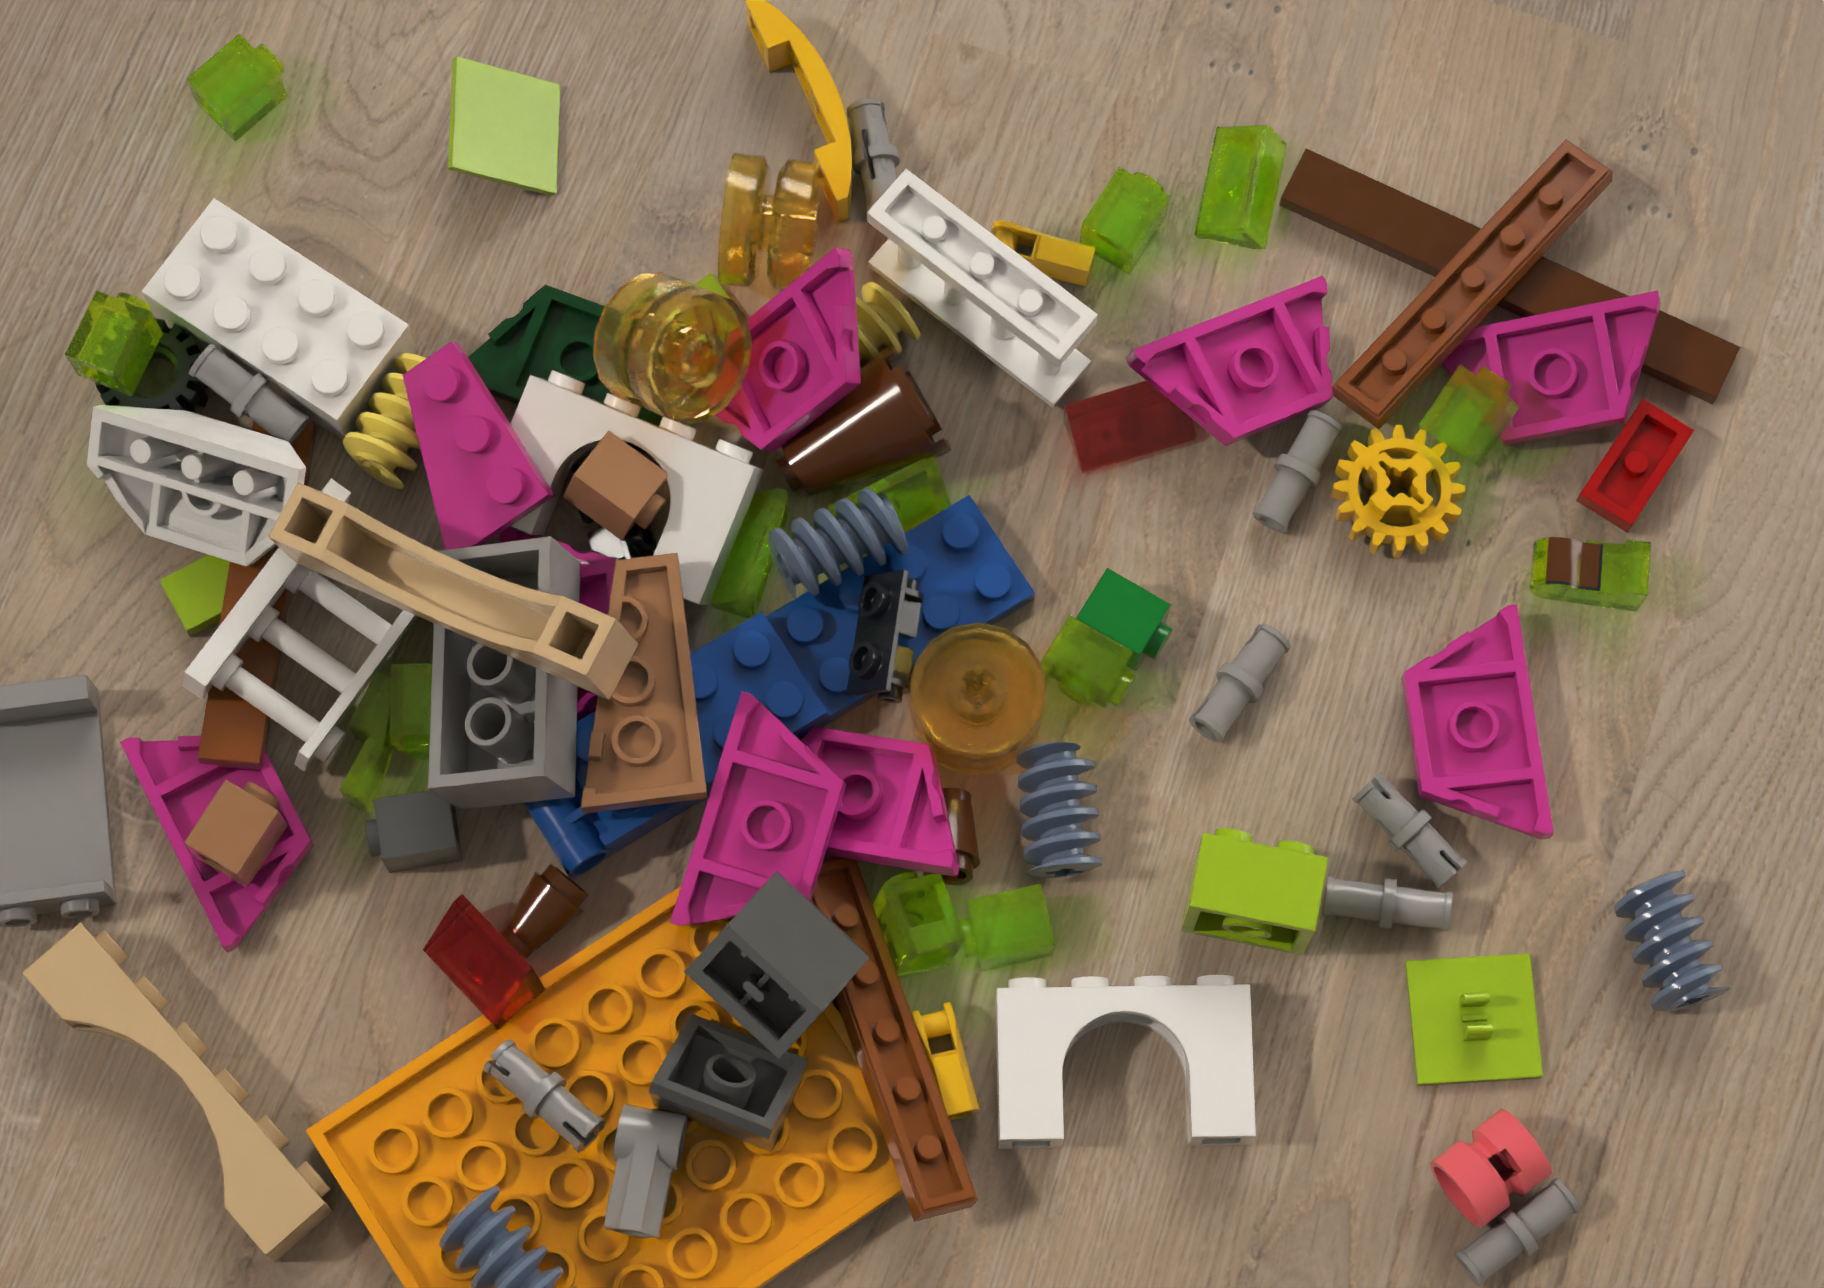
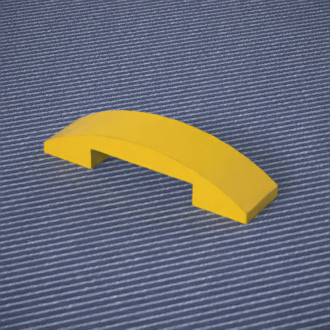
M745 0L747 25L769 73L788 65L792 66L827 142V145L814 149L815 174L837 223L849 219L852 202V151L848 121L835 82L814 46L787 16L765 0Z

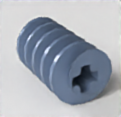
M869 488L859 491L857 496L858 508L847 498L837 501L835 505L836 518L825 508L814 511V528L801 517L792 521L791 538L779 527L769 531L768 539L771 554L787 589L794 599H796V585L802 583L813 596L819 594L818 575L822 573L835 586L842 584L840 565L844 563L857 576L864 574L862 555L866 553L879 566L886 564L884 545L889 543L901 556L909 554L906 536L893 505L882 491L880 492V498Z
M1043 743L1025 747L1016 752V763L1020 767L1027 769L1018 776V788L1023 792L1029 793L1020 800V812L1025 816L1031 817V819L1022 824L1021 832L1025 839L1033 842L1023 849V859L1028 864L1037 866L1025 873L1028 876L1036 878L1070 877L1083 874L1103 864L1102 858L1084 854V847L1100 842L1101 836L1100 833L1082 829V823L1097 818L1099 811L1095 808L1080 805V799L1097 792V785L1078 781V775L1095 768V761L1077 757L1076 751L1081 746L1076 743Z
M1684 870L1663 874L1626 891V895L1614 906L1617 917L1635 918L1623 929L1625 939L1632 942L1644 941L1632 953L1634 963L1653 965L1641 976L1643 986L1663 988L1650 1000L1652 1009L1655 1011H1678L1714 999L1730 989V987H1710L1709 981L1723 970L1721 963L1701 964L1699 958L1713 947L1712 941H1692L1690 934L1704 924L1703 918L1683 917L1681 911L1695 900L1693 893L1674 894L1672 888L1686 877Z
M497 1185L475 1197L448 1222V1228L441 1237L439 1246L445 1253L463 1249L455 1263V1266L461 1273L479 1269L471 1282L472 1288H554L564 1272L560 1266L544 1272L538 1269L539 1264L548 1252L545 1246L527 1252L524 1251L522 1246L532 1232L528 1225L509 1232L506 1226L516 1212L512 1205L495 1212L491 1209L490 1206L501 1191Z

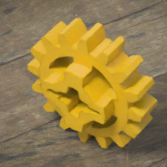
M1395 425L1390 439H1384L1382 433L1377 428L1372 429L1368 437V447L1354 440L1347 452L1351 461L1340 459L1334 474L1342 479V481L1333 484L1331 498L1345 502L1337 508L1335 518L1337 521L1352 519L1354 524L1348 537L1352 541L1359 539L1364 534L1370 537L1369 552L1375 554L1380 549L1382 543L1391 545L1392 555L1396 559H1400L1406 544H1411L1418 555L1424 554L1429 545L1428 535L1442 543L1449 532L1445 522L1456 524L1462 509L1453 502L1462 500L1466 491L1465 485L1451 481L1457 477L1461 465L1459 462L1444 464L1441 459L1447 445L1442 442L1430 449L1424 445L1427 431L1423 429L1419 430L1413 440L1405 438L1402 425ZM1391 457H1402L1407 459H1392ZM1360 476L1364 479L1363 485L1370 491V498L1365 506L1361 502L1358 491ZM1431 477L1437 490L1436 507L1432 504L1434 499L1426 492V483ZM1401 485L1409 491L1407 495L1400 493L1395 497H1392L1387 492L1388 488L1396 490ZM1387 524H1404L1406 527H1397Z

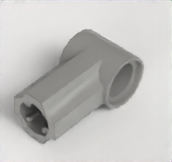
M628 1104L623 1105L614 1144L613 1161H617L605 1214L604 1228L606 1230L640 1238L659 1239L672 1172H678L688 1124L687 1115Z

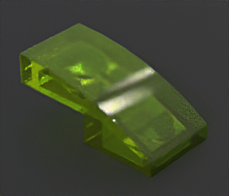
M377 671L348 722V726L355 739L364 743L339 788L347 804L367 814L370 813L374 805L373 799H377L387 775L397 730L396 690L389 676Z

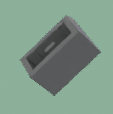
M776 871L684 972L773 1055L780 1059L833 1001L870 956L782 874Z

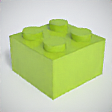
M1217 828L1215 835L1203 832L1193 861L1180 931L1303 956L1316 931L1329 857L1314 855L1315 848L1313 846L1297 841L1281 840L1278 841L1277 847L1252 842L1253 836L1237 829Z

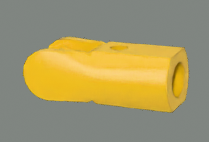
M998 220L993 222L991 227L992 234L1014 251H1016L1017 244L1033 247L1031 257L1019 255L1049 278L1083 287L1087 286L1094 262L1095 246L1047 235L1009 221Z
M947 1002L943 1003L944 1010L922 1016L919 1010L912 1011L911 1013L949 1120L952 1121L978 1113L980 1106L951 1003ZM950 1034L954 1049L931 1055L928 1039Z

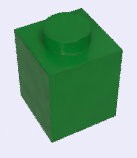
M1106 568L1076 617L1073 635L1137 671L1146 655L1156 660L1173 631L1172 627L1165 624L1171 604Z

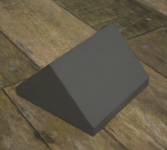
M691 1013L653 1078L649 1094L654 1106L671 1113L687 1115L691 1121L772 1152L809 1059L788 1051L778 1059L757 1039Z

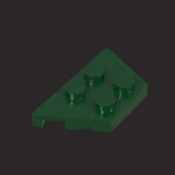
M544 285L525 301L522 310L516 316L506 318L488 333L490 339L468 357L491 395L517 405L520 402L530 375L548 381L551 371L554 370L585 383L582 395L604 403L606 395L609 393L641 406L637 418L657 426L660 425L662 417H666L657 326L548 285ZM625 442V443H627L628 445H630L631 447H634V448H636V449H639V450H642V451L646 452V451L643 450L642 448H640V447H638V446H636V445H634V444H632V443Z

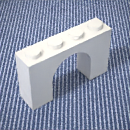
M554 370L551 371L548 381L530 375L510 425L555 496L513 524L512 527L531 535L544 536L569 473L584 455L597 446L609 430L624 442L632 443L645 450L657 461L662 470L668 473L666 479L670 490V511L654 555L678 553L683 598L700 605H709L764 471L759 467L749 464L753 452L721 439L718 440L715 449L695 442L693 439L697 429L665 416L662 417L659 426L637 418L641 406L607 393L604 403L598 402L582 395L585 383Z
M1206 975L1197 978V985H1172L1171 977L1142 976L1134 979V986H1109L1108 978L1088 976L1072 979L1071 987H1046V980L1043 978L1023 977L1010 979L1008 981V988H997L995 1012L998 1149L1062 1147L1064 1140L1062 1080L1064 1060L1072 1046L1087 1032L1096 1027L1117 1022L1134 1023L1153 1030L1172 1046L1179 1057L1185 1076L1187 1146L1251 1145L1256 1137L1250 984L1235 985L1234 977L1230 975Z

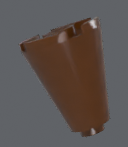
M892 345L880 351L860 369L861 384L781 446L785 455L777 459L776 462L793 491L803 487L810 496L934 459L951 451V446L947 440L942 438L937 442L934 441L932 435L941 431L942 428L909 371L904 372L901 365L893 368L890 364L901 358Z

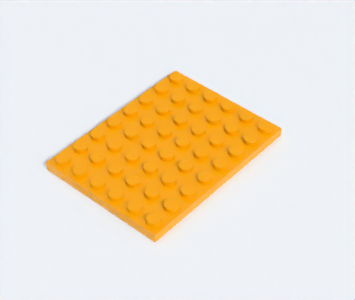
M681 886L305 1131L404 1288H472L471 1282L479 1269L461 1273L455 1266V1263L463 1249L445 1253L439 1246V1243L448 1228V1222L475 1197L495 1185L501 1191L490 1206L491 1209L495 1212L511 1205L516 1209L515 1214L506 1226L509 1232L527 1225L532 1230L522 1246L524 1251L527 1252L541 1246H545L548 1250L538 1269L541 1272L557 1266L563 1269L564 1272L554 1288H572L574 1286L577 1288H761L903 1193L843 1018L831 1002L787 1050L809 1060L772 1152L688 1119L682 1158L678 1172H672L659 1239L629 1236L604 1228L607 1204L617 1161H613V1152L623 1105L628 1104L666 1111L654 1106L649 1094L650 1085L691 1013L755 1038L684 972L733 918L685 927L670 923ZM511 1039L520 1050L548 1074L557 1072L566 1080L565 1088L593 1113L605 1120L604 1128L599 1132L596 1129L594 1130L598 1136L585 1150L578 1153L567 1140L540 1117L532 1120L522 1110L524 1103L493 1076L484 1072V1066L487 1061L496 1062L490 1056L502 1043Z

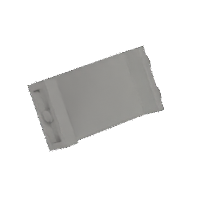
M87 675L0 686V926L21 927L31 925L37 922V915L61 912V916L68 919L87 918L98 915L100 913V906L117 904L99 690Z

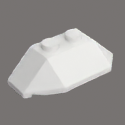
M110 405L93 407L87 466L98 479H104L116 501L145 535L243 566L254 564L276 546L268 536L297 483L299 482L304 485L306 466L288 441L185 410Z

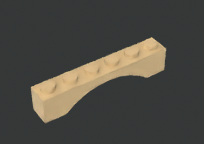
M299 482L268 536L293 561L608 700H610L638 646L636 640L616 618L562 595L526 588L468 566L409 538L348 503Z
M79 923L25 969L22 974L59 1017L74 1030L103 1034L138 1046L166 1063L183 1079L202 1106L217 1141L224 1174V1208L262 1252L276 1263L334 1211L322 1198L331 1188L307 1161L298 1168L293 1165L281 1151L290 1141L266 1114L257 1121L253 1119L240 1104L250 1095L225 1067L215 1075L200 1057L209 1048L185 1021L176 1028L171 1025L160 1012L169 1002L145 975L134 982L120 965L129 956L109 933L103 929L98 935L94 936L82 923Z

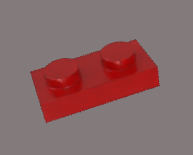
M1642 398L1576 501L1628 533L1694 430Z

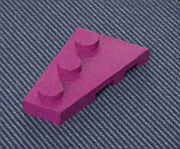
M451 341L402 375L445 550L484 545L555 496L459 343Z

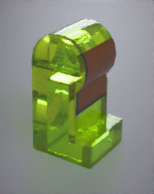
M1564 537L1537 539L1533 542L1530 592L1535 596L1549 600L1637 612L1648 595L1651 542L1626 540L1624 544L1596 541H1586L1585 543Z

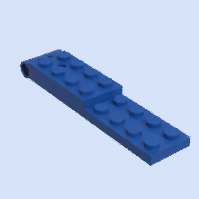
M970 495L906 532L905 536L909 554L901 556L890 543L884 545L886 564L879 566L870 555H867L863 558L864 574L857 576L850 567H847L841 571L842 584L835 586L827 579L819 584V594L813 596L807 591L767 616L761 611L690 654L707 797L710 795L741 691L752 694L800 740L813 727L823 728L878 694L846 695L850 673L849 658L854 647L859 615L858 600L863 589L864 576L904 569L909 571L908 578L920 582L919 592L924 594V599L921 603L917 636L915 639L898 637V645L914 650L911 674L1034 600L1035 592ZM596 711L577 721L575 797L523 803L569 877H575L589 871L609 856L704 800L697 799L582 814L581 802L583 788L586 783L591 731H593Z

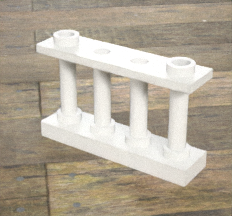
M907 169L901 173L867 212V222L888 237V240L868 261V267L1054 409L1091 365V360L1075 348L1097 324L1098 314Z
M330 479L321 491L345 503H348L351 495L350 491L333 479ZM278 548L184 673L182 686L201 700H203L212 686H215L220 691L227 687L305 742L299 750L294 765L305 771L314 757L325 763L346 733L337 726L418 616L403 610L391 625L319 573L296 563L282 549ZM285 589H288L293 594L300 590L377 644L357 673L278 619L280 612L272 606ZM249 637L257 642H260L262 638L342 693L321 722L241 667L243 660L237 657L236 654Z

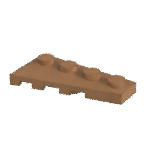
M678 553L616 560L608 615L620 622L636 640L638 646L610 700L597 695L593 731H591L588 753L589 762L586 783L583 788L581 802L582 814L708 798Z

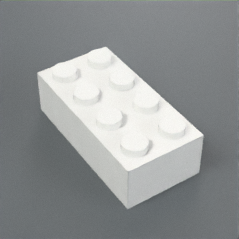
M213 198L141 291L157 319L165 320L171 328L174 323L182 327L187 337L191 335L197 345L204 350L213 343L222 353L253 376L257 373L262 374L269 380L268 387L300 412L306 413L312 421L341 440L344 439L347 433L357 431L358 428L355 422L360 413L371 412L368 402L373 393H385L381 382L386 374L398 373L394 365L398 355L402 353L414 354L417 351L409 324L215 198Z

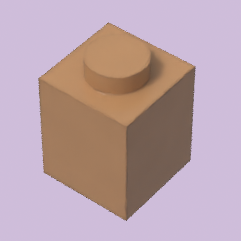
M608 430L574 473L563 498L622 541L635 524L645 530L666 502L658 493L668 473Z
M225 780L184 844L194 857L247 888L288 824L276 809L280 801L271 793L252 782H247L244 789H241Z

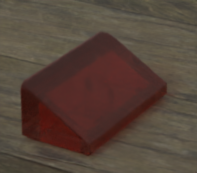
M1147 381L1076 401L1064 407L1063 421L1081 473L1196 439L1192 418Z
M463 894L452 903L423 949L425 954L496 1030L500 1029L546 990L532 966Z

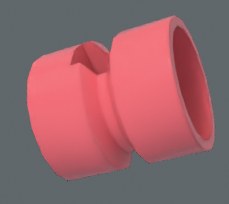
M1502 1108L1472 1131L1473 1142L1471 1144L1459 1140L1430 1162L1431 1170L1444 1193L1461 1214L1479 1229L1510 1206L1509 1194L1514 1193L1523 1197L1552 1174L1551 1166L1545 1154L1532 1135L1517 1118ZM1490 1157H1492V1159L1501 1169L1499 1172H1497L1493 1165L1489 1162L1488 1159Z

